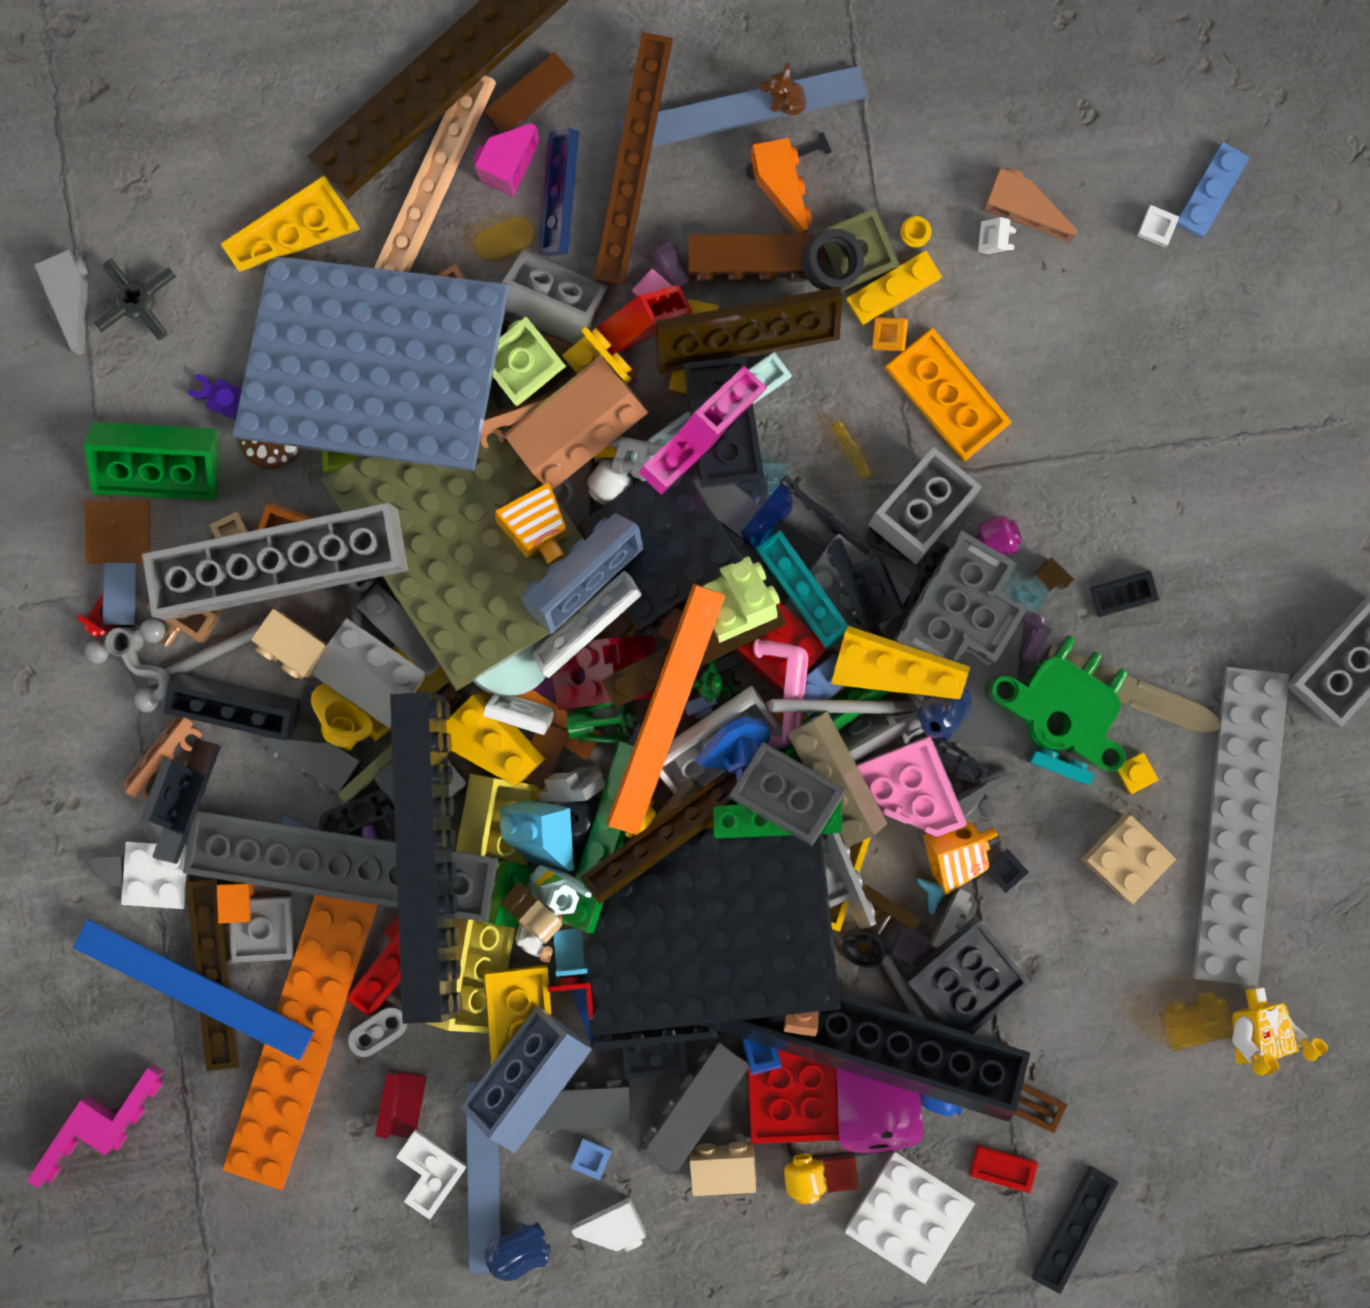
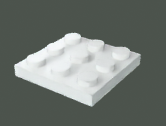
M893 1151L847 1224L844 1232L925 1284L975 1205V1202L903 1155Z

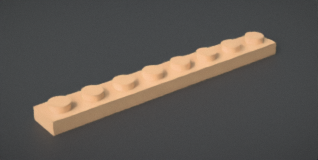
M484 76L445 112L374 268L410 272L494 89L496 82L493 78Z

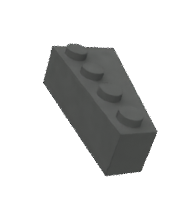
M720 1043L714 1045L713 1048L709 1046L705 1048L697 1060L701 1065L694 1074L689 1072L679 1086L682 1091L676 1099L671 1098L661 1112L664 1116L657 1126L655 1124L651 1126L643 1138L644 1144L638 1150L668 1173L677 1172L750 1066Z

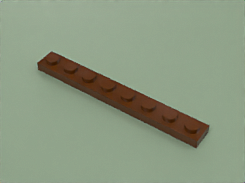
M642 32L594 275V280L625 286L673 43V38L646 32Z

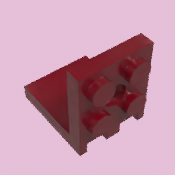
M654 635L606 638L590 641L553 674L557 710L612 703L601 680L656 653ZM581 667L585 671L583 683L578 678V671ZM654 690L634 700L651 699Z

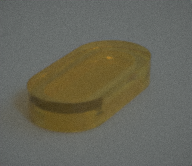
M518 216L483 230L475 239V249L478 256L484 261L495 262L527 248L532 244L535 237L533 225L528 219Z

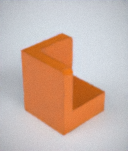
M228 883L217 885L218 924L249 922L251 920L250 896L255 895L253 884Z

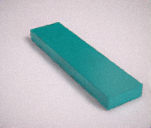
M779 530L755 547L759 556L824 647L828 649L841 640L849 625L783 533Z

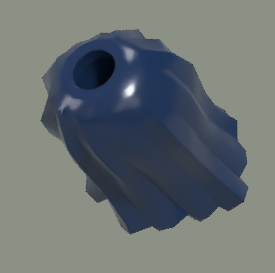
M964 687L960 699L925 695L917 717L921 724V729L925 731L926 735L933 738L949 739L959 729L961 722L967 720L968 713L972 710L971 692L965 690Z
M538 1222L534 1225L522 1223L513 1233L490 1242L484 1253L487 1268L494 1278L503 1281L516 1280L530 1270L537 1267H545L549 1263L550 1258L548 1254L551 1253L550 1244L546 1245L543 1239L545 1232Z

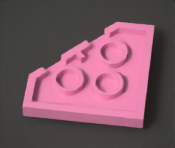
M931 736L856 764L884 815L905 824L909 823L936 837L967 825Z

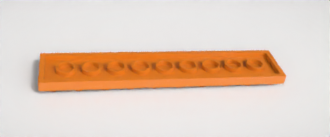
M321 895L314 896L276 1011L315 1030L300 1061L267 1044L264 1045L222 1171L279 1190L284 1189L379 905Z

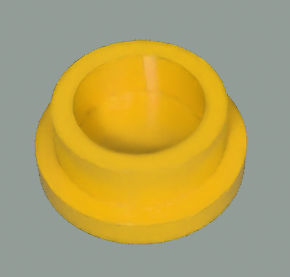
M919 216L906 219L900 229L901 239L909 247L919 248L924 246L931 237L929 222Z

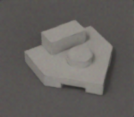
M598 763L587 768H577L570 773H554L544 780L546 787L537 793L540 801L543 803L587 801L604 788L605 782Z

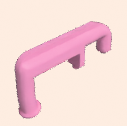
M756 639L753 647L754 653L758 658L763 655H772L788 659L783 699L804 700L808 667V654L806 650L795 645ZM767 700L766 706L770 709V701ZM784 712L781 736L770 734L768 745L775 749L789 747L792 742L787 734L801 724L802 712Z

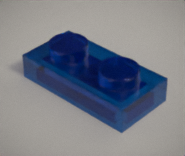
M779 485L740 533L746 544L755 549L759 543L763 544L770 538L773 526L779 519L784 520L793 508L792 504L794 501L790 491Z

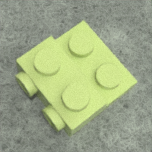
M525 317L522 320L513 322L507 328V332L500 337L493 377L512 402L518 406L564 369L566 365L533 323Z
M749 556L743 558V561L739 563H732L720 568L721 577L703 586L726 595L713 628L719 643L777 618L776 604L780 603L778 595L773 586H765L763 580H766V576L759 562L753 564Z

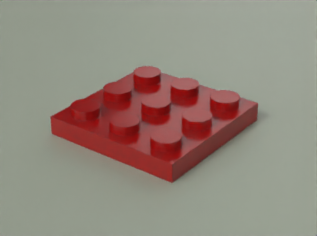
M778 1050L782 1068L751 1075L748 1068L751 1144L839 1140L837 1068Z

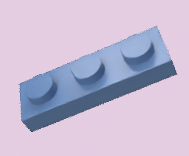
M1223 142L1180 214L1176 225L1202 240L1250 157Z

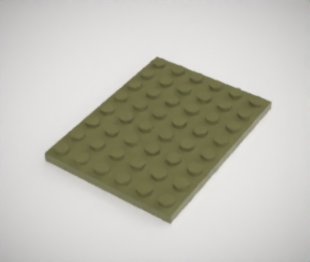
M490 396L488 398L486 414L498 411ZM505 425L499 427L503 434H505L509 429H511L509 426ZM495 433L487 436L488 448H484L480 443L475 471L361 456L321 480L324 488L341 513L389 503L398 509L408 571L382 577L455 691H458L550 634L525 609L522 598L524 597L525 590L532 583H539L547 576V571L552 565H548L541 552L527 558L495 520L496 510L543 486V484L529 470L505 438L504 442L500 443ZM554 494L567 529L566 537L557 542L565 555L560 560L562 562L571 554V548L584 538ZM610 580L608 583H606L594 596H592V597H591L580 609H578L566 622H568L570 619H572V618L575 617L577 614H579L580 611H581V609H582L588 602H590L598 593H600L607 585H609V584L612 582V580Z

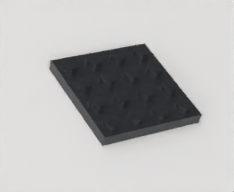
M687 471L662 495L646 480L644 482L642 480L576 525L584 540L593 533V529L599 521L604 518L609 519L614 513L634 522L639 527L643 550L611 580L613 581L625 571L631 576L642 595L625 610L640 632L687 602L693 584L705 586L721 577L720 568L743 561L740 552Z

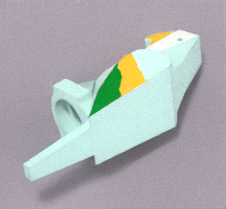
M542 865L536 868L534 873L530 874L527 886L529 892L544 905L551 907L552 913L557 916L559 914L574 913L579 899L576 892L590 898L592 895L584 887L583 883L567 872Z

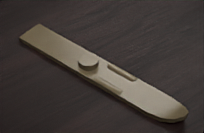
M1051 645L1046 658H1052L1058 647ZM1071 652L1066 660L1082 669L1087 661L1086 658ZM1099 664L1092 676L1108 686L1118 671ZM1128 675L1117 694L1120 703L1188 730L1213 732L1221 728L1220 720L1208 708Z

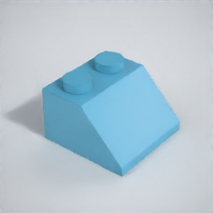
M529 799L500 807L501 837L528 862L565 871L574 870L570 808Z

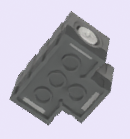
M961 531L951 541L949 550L941 558L933 572L934 575L926 583L917 598L918 602L912 607L901 625L900 632L895 635L892 641L957 662L960 656H963L964 652L973 654L979 658L978 660L989 665L996 663L1029 607L1012 600L1009 595L1001 591L1006 583V578L1012 573L1017 563Z

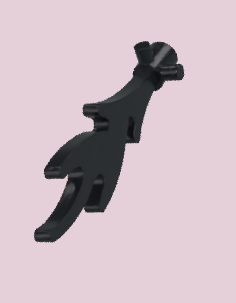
M785 475L780 480L779 485L790 495L794 494L807 510L810 511L812 509L818 519L834 535L840 534L867 555L869 550L858 542L860 537L835 519L833 513L819 505L799 489L798 484L802 481L800 477L797 476L793 481L788 475Z

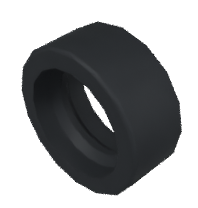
M829 229L817 234L805 245L801 254V267L806 279L814 287L820 290L835 287L843 289L860 277L864 267V253L860 243L852 234L843 229ZM828 242L839 245L845 251L848 258L847 272L837 279L826 276L817 263L818 249Z

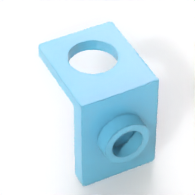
M577 928L558 930L553 935L557 967L555 975L566 976L588 973L584 963L582 930Z

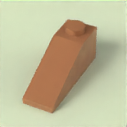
M1000 168L984 211L1071 242L1076 236L1077 229L1030 179L1023 177L1024 174L1019 170L1013 168L1003 170Z

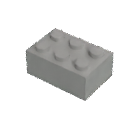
M933 447L876 511L868 525L917 565L971 503L982 486Z

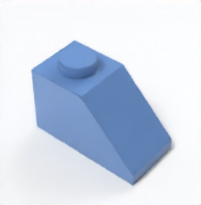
M836 653L806 677L804 700H829L844 687L831 684L835 671L834 666L838 660ZM803 712L806 717L812 714L811 712Z

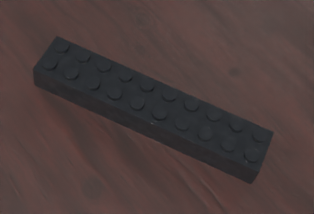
M431 692L390 694L402 1023H438L457 1018L458 1012L462 1009V996L460 992H457V979L461 975L460 961L456 959L455 946L459 945L458 927L454 926V914L458 912V898L456 894H453V881H456L457 867L455 862H452L451 849L455 848L456 838L453 829L451 830L450 817L454 815V801L452 797H449V784L453 782V770L451 765H448V752L451 751L452 740L450 733H447L446 720L450 719V704L445 700V695Z
M839 993V1010L819 1012L816 1036L784 1032L785 1015L704 1024V1027L1007 1122L1011 1120L1017 1111L1031 1053Z

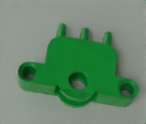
M1066 636L1052 658H1045L1039 661L1033 667L1024 684L1010 676L995 677L987 683V698L993 704L1025 723L1030 739L1037 746L1049 750L1066 749L1100 771H1117L1124 765L1126 760L1124 750L1118 744L1105 737L1119 713L1120 699L1117 694L1124 684L1128 672L1122 668L1119 669L1107 686L1092 676L1102 658V655L1098 652L1092 653L1082 669L1072 664L1066 658L1076 641L1073 636ZM1000 682L1006 683L1009 688V694L1005 699H1001L996 693L997 685ZM1054 712L1062 717L1064 724L1062 731L1056 736L1052 735L1047 728L1048 717ZM1106 749L1113 753V761L1108 766L1102 761V754Z

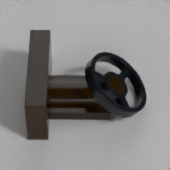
M864 885L862 890L866 899L874 907L876 924L866 928H859L857 926L855 929L850 930L843 939L842 950L851 963L859 967L871 968L879 965L886 954L885 941L898 921L915 931L921 920L869 886ZM850 936H854L855 938H857L855 940L847 941V939ZM847 947L855 948L859 954L867 956L870 962L855 958ZM881 949L882 954L880 958L876 960L873 950L879 952Z

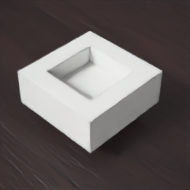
M1150 205L1137 236L1166 248L1179 216Z

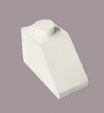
M630 1197L573 1224L571 1230L574 1237L614 1251L624 1248L626 1252L642 1244L641 1239L645 1238L646 1231Z

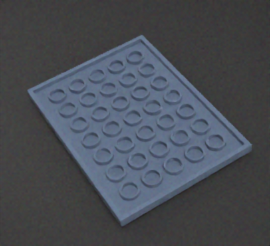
M277 256L268 260L233 436L243 440L475 471L509 287L506 284Z

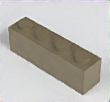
M828 711L800 724L787 734L804 766L846 790L841 800L843 832L840 834L847 847L874 836L888 824Z

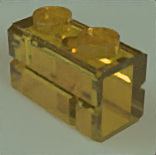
M1206 993L1197 996V1002L1185 1005L1184 1001L1166 1004L1167 1010L1160 1011L1159 1017L1168 1049L1178 1051L1233 1036V1025L1225 998L1215 997V993Z

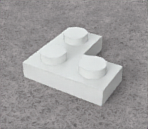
M416 1129L396 1157L421 1174V1177L404 1202L430 1220L467 1167V1164Z

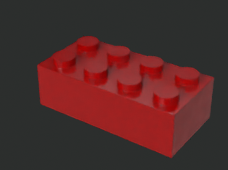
M778 603L777 605L787 624L758 639L804 648L808 654V670L824 653L826 648L809 628L781 603ZM754 641L732 651L779 695L784 696L788 659L772 655H763L758 658L754 653Z

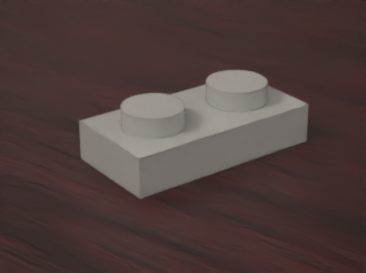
M960 888L954 891L929 941L930 945L938 948L958 931L955 929L959 918L965 919L972 906V902L969 901L970 893Z

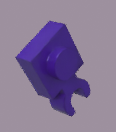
M196 374L194 378L203 382V389L200 392L189 389L188 394L198 400L208 398L205 407L236 421L242 388L219 378L215 386H213L205 376Z

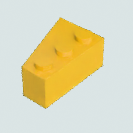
M482 690L472 695L449 720H446L447 733H450L452 740L451 751L513 786H517L537 769L546 758L516 726L483 716L490 698Z

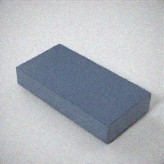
M104 563L103 626H136L137 564Z

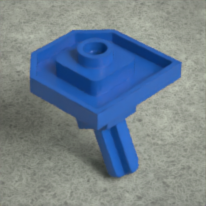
M741 717L723 725L695 760L699 766L736 773L738 781L762 742L769 743V726L764 720Z

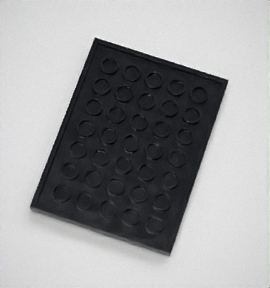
M714 828L702 829L603 902L594 933L582 931L585 968L587 967L588 973H585L586 982L591 984L593 1019L589 1020L591 1036L840 1009L822 834L818 836L813 846H810L793 835L718 839L714 837ZM625 839V840H623L622 846H623L624 844H626L628 841H630L631 839ZM586 846L575 848L577 872Z

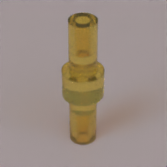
M840 420L833 424L831 427L843 446L841 451L847 460H851L860 478L863 480L872 475L873 473L861 454L863 450L857 440L854 441L843 421Z

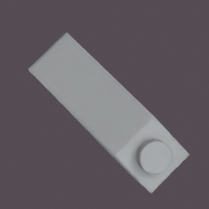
M67 250L34 264L70 350L77 355H81L85 350L88 282L85 275L88 274V269L81 256L76 257Z

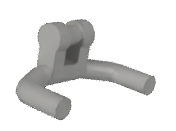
M619 436L609 444L618 448L612 464V471L616 474L624 475L628 473L632 474L634 478L644 479L638 473L639 470L650 460L651 456H654L665 445ZM631 452L637 454L635 462L629 461Z

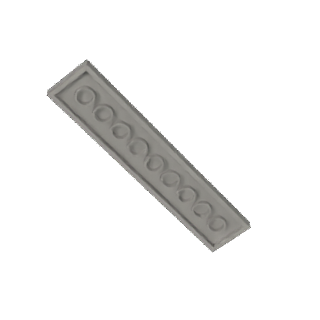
M1231 667L1224 668L1219 716L1221 728L1218 730L1193 970L1194 979L1258 986L1289 674Z

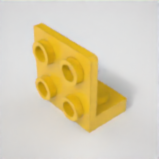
M585 326L581 330L585 336L562 355L563 358L578 374L602 355L628 384L632 378L627 373L632 369L617 352L612 356L607 351L611 345L596 328L591 332Z

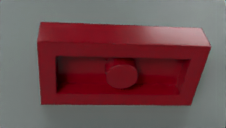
M391 1069L388 1071L375 1137L387 1139L390 1135L409 1138L414 1130L418 1129L427 1076Z

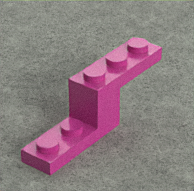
M744 366L694 412L678 434L645 463L638 473L662 495L713 446L727 427L762 395L767 387Z
M155 1064L147 1068L117 1115L89 1096L80 1100L27 1182L36 1188L46 1181L51 1183L61 1170L58 1163L64 1155L68 1157L79 1143L76 1137L103 1155L108 1154L113 1149L118 1151L128 1137L125 1130L129 1124L133 1123L135 1125L145 1112L146 1108L142 1105L147 1097L153 1098L161 1088L163 1081L160 1078L165 1071Z

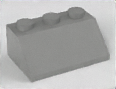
M523 250L502 281V284H506L509 287L504 315L513 320H522L527 317L538 331L546 332L575 345L585 336L581 330L585 326L589 330L591 329L608 286Z
M347 618L328 643L312 673L314 677L388 728L391 727L390 694L415 693L426 678L423 670Z

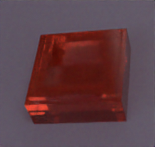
M855 1156L824 1160L828 1193L859 1190Z

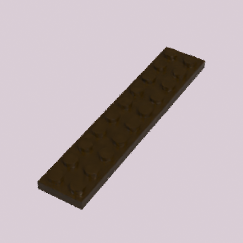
M480 0L316 147L307 158L348 200L569 0Z

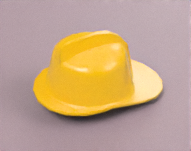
M324 683L317 686L312 692L311 704L321 722V732L327 742L337 747H343L347 752L358 741L370 735L373 723L369 715L361 708Z

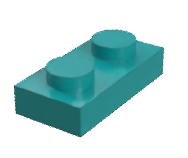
M1043 747L1040 752L1031 751L1027 763L1078 783L1091 785L1095 773L1087 771L1089 765L1074 759L1066 763L1058 759L1059 753Z

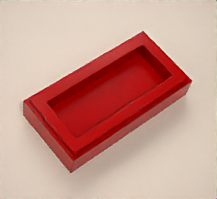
M976 1144L968 1175L1031 1193L1039 1163L1035 1160Z

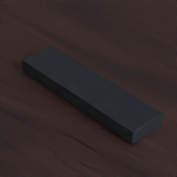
M1090 1165L1088 1166L1031 1276L1032 1280L1061 1295L1119 1183L1116 1179Z

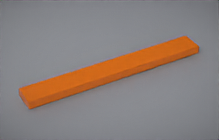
M697 584L692 586L606 824L609 827L636 835L640 831L726 596L721 592Z

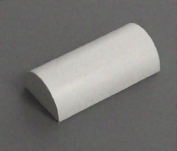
M752 685L672 740L660 777L674 794L689 778L706 786L720 776L722 772L726 771L699 766L695 760L723 725L741 717L764 720L769 726L770 734L781 736L782 726Z

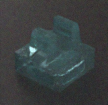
M762 463L764 480H767V494H780L781 486L779 482L785 475L790 477V463Z

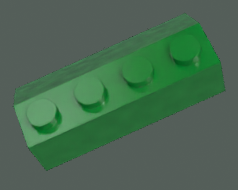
M103 422L91 423L84 443V450L92 494L217 500L220 460L217 429Z

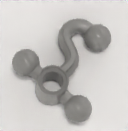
M147 619L142 623L140 629L132 626L113 629L107 634L105 642L95 639L86 645L84 654L91 663L101 664L106 661L111 653L115 656H122L125 665L136 676L155 678L158 681L159 686L156 690L142 688L137 691L134 696V705L138 710L145 713L151 712L160 701L166 698L167 684L171 681L170 676L161 667L142 665L137 653L143 647L144 640L150 643H157L163 638L165 626L158 619ZM123 633L127 636L129 640V644L126 649L121 644V636L123 635Z

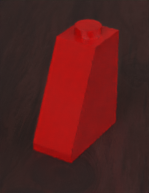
M675 285L639 295L595 328L610 343L611 346L607 351L613 356L616 352L618 354L626 352L656 334L655 321L690 315L693 311L680 286Z

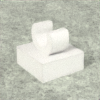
M998 217L981 221L978 252L992 254L1014 249V245L1008 244L1009 235L1016 233V229L1010 226V219Z

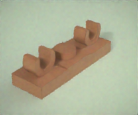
M556 391L524 401L518 406L513 405L486 414L480 440L481 445L484 448L489 447L486 439L491 433L497 434L499 442L503 443L505 437L499 427L511 425L512 428Z
M178 716L173 719L122 783L126 793L135 798L140 791L141 796L148 800L150 793L146 791V786L155 782L156 775L153 774H156L159 770L163 758L172 760L174 758L173 751L178 743L184 750H192L191 745L185 742L186 736L194 734L201 738L202 733L197 727L192 726L194 723L191 719Z

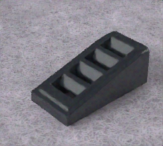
M1152 570L1090 587L1098 618L1160 600ZM1144 579L1149 595L1144 598L1138 580ZM1127 583H1132L1136 597L1134 601H1130L1126 587ZM1119 586L1124 601L1123 604L1118 605L1113 587ZM1106 589L1112 606L1110 608L1105 607L1101 591Z

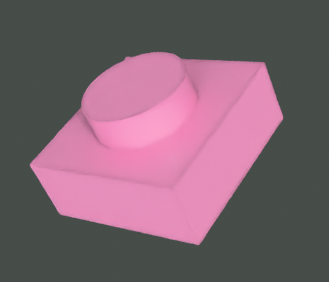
M652 268L631 290V293L638 297L642 294L671 287V285Z

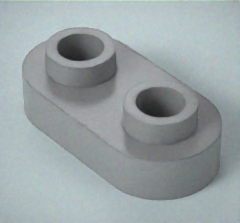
M387 1007L354 1028L348 1038L351 1051L357 1056L368 1057L399 1038L408 1026V1024L402 1023V1010L398 1007ZM387 1018H396L398 1022L397 1027L390 1028L387 1025ZM362 1034L370 1036L371 1043L369 1045L361 1043L360 1037Z

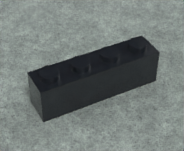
M179 672L167 684L163 713L286 741L296 729L300 699Z

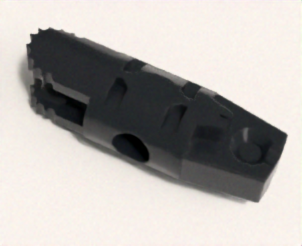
M921 733L911 741L915 742L927 736ZM931 737L943 767L948 774L976 785L982 782L988 770L985 765L968 752L953 746L946 740L941 738L938 741Z

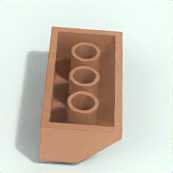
M601 355L509 429L504 436L543 485L549 483L553 490L648 412L636 393Z

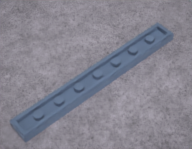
M860 66L791 81L798 83L805 93L807 103L801 113L865 99L867 96ZM761 88L659 112L652 147L791 115L780 111H771L769 103L773 102L772 97L769 93L762 91ZM625 120L619 121L621 135L623 132Z

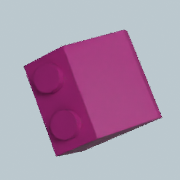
M530 123L490 137L485 146L480 145L473 158V162L476 163L475 169L479 181L514 197L540 143L537 126Z

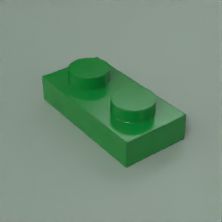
M500 861L488 923L513 928L519 927V923L502 909L500 902L519 881L527 888L532 866Z

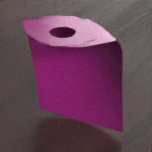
M837 1068L838 1130L842 1148L856 1153H880L896 1151L921 1143L923 1119L920 1094ZM888 1131L893 1134L890 1138H881L883 1132ZM877 1144L888 1145L887 1147L881 1149L869 1148L870 1146Z

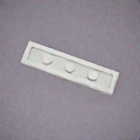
M623 571L588 602L579 614L566 622L532 653L542 674L548 678L552 676L642 595L629 574Z

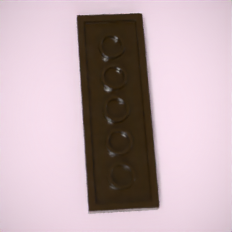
M839 287L655 321L656 366L658 372L662 374L683 370V364L689 362L741 356L751 357L840 340L842 292Z

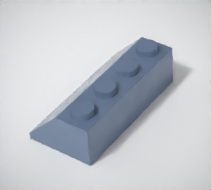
M616 513L609 519L604 518L599 521L594 527L593 533L586 540H579L571 548L570 555L562 562L560 560L555 562L548 569L547 576L539 583H532L525 590L524 597L522 598L525 609L550 634H553L643 550L639 527L634 522Z
M537 1005L461 1108L489 1139L515 1153L592 1049L577 1034Z

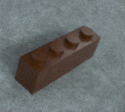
M813 234L688 235V278H695V282L710 283L713 282V278H726V282L730 283L744 282L745 278H757L758 282L764 283L774 282L776 278H788L789 282H805L807 279L801 267V254L805 245L813 238Z

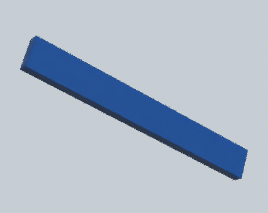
M91 919L86 921L73 949L299 1061L302 1059L315 1030Z

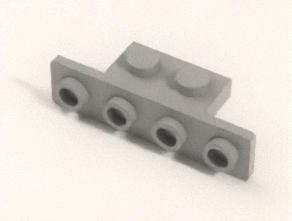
M839 833L822 834L830 908L847 900L859 928L875 925V910L872 903L864 895L862 878L859 872L853 868L849 858V847L841 839Z

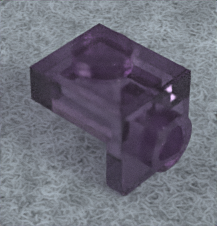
M1033 612L1030 615L1024 614L1020 622L1033 629V632L1022 649L1020 658L1031 663L1036 658L1041 660L1049 647V644L1045 641L1052 629L1046 626L1048 621Z

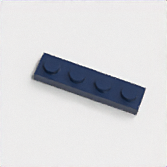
M571 128L549 132L538 254L547 257L568 254L579 140V131Z

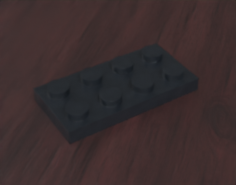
M745 356L683 364L682 369L690 417L744 366L747 368ZM753 403L727 427L713 446L697 460L701 488L764 480Z

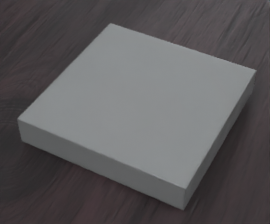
M292 896L250 898L251 920L249 922L229 923L230 963L294 959Z

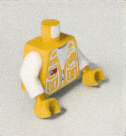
M1264 987L1245 990L1248 1008L1235 1011L1232 1015V1042L1235 1045L1237 1064H1253L1252 1069L1259 1076L1265 1074L1272 1075L1279 1068L1276 1059L1300 1051V1046L1303 1047V1056L1308 1061H1315L1319 1056L1328 1051V1046L1322 1039L1314 1038L1311 1042L1307 1039L1308 1035L1297 1027L1289 1017L1284 1003H1267Z

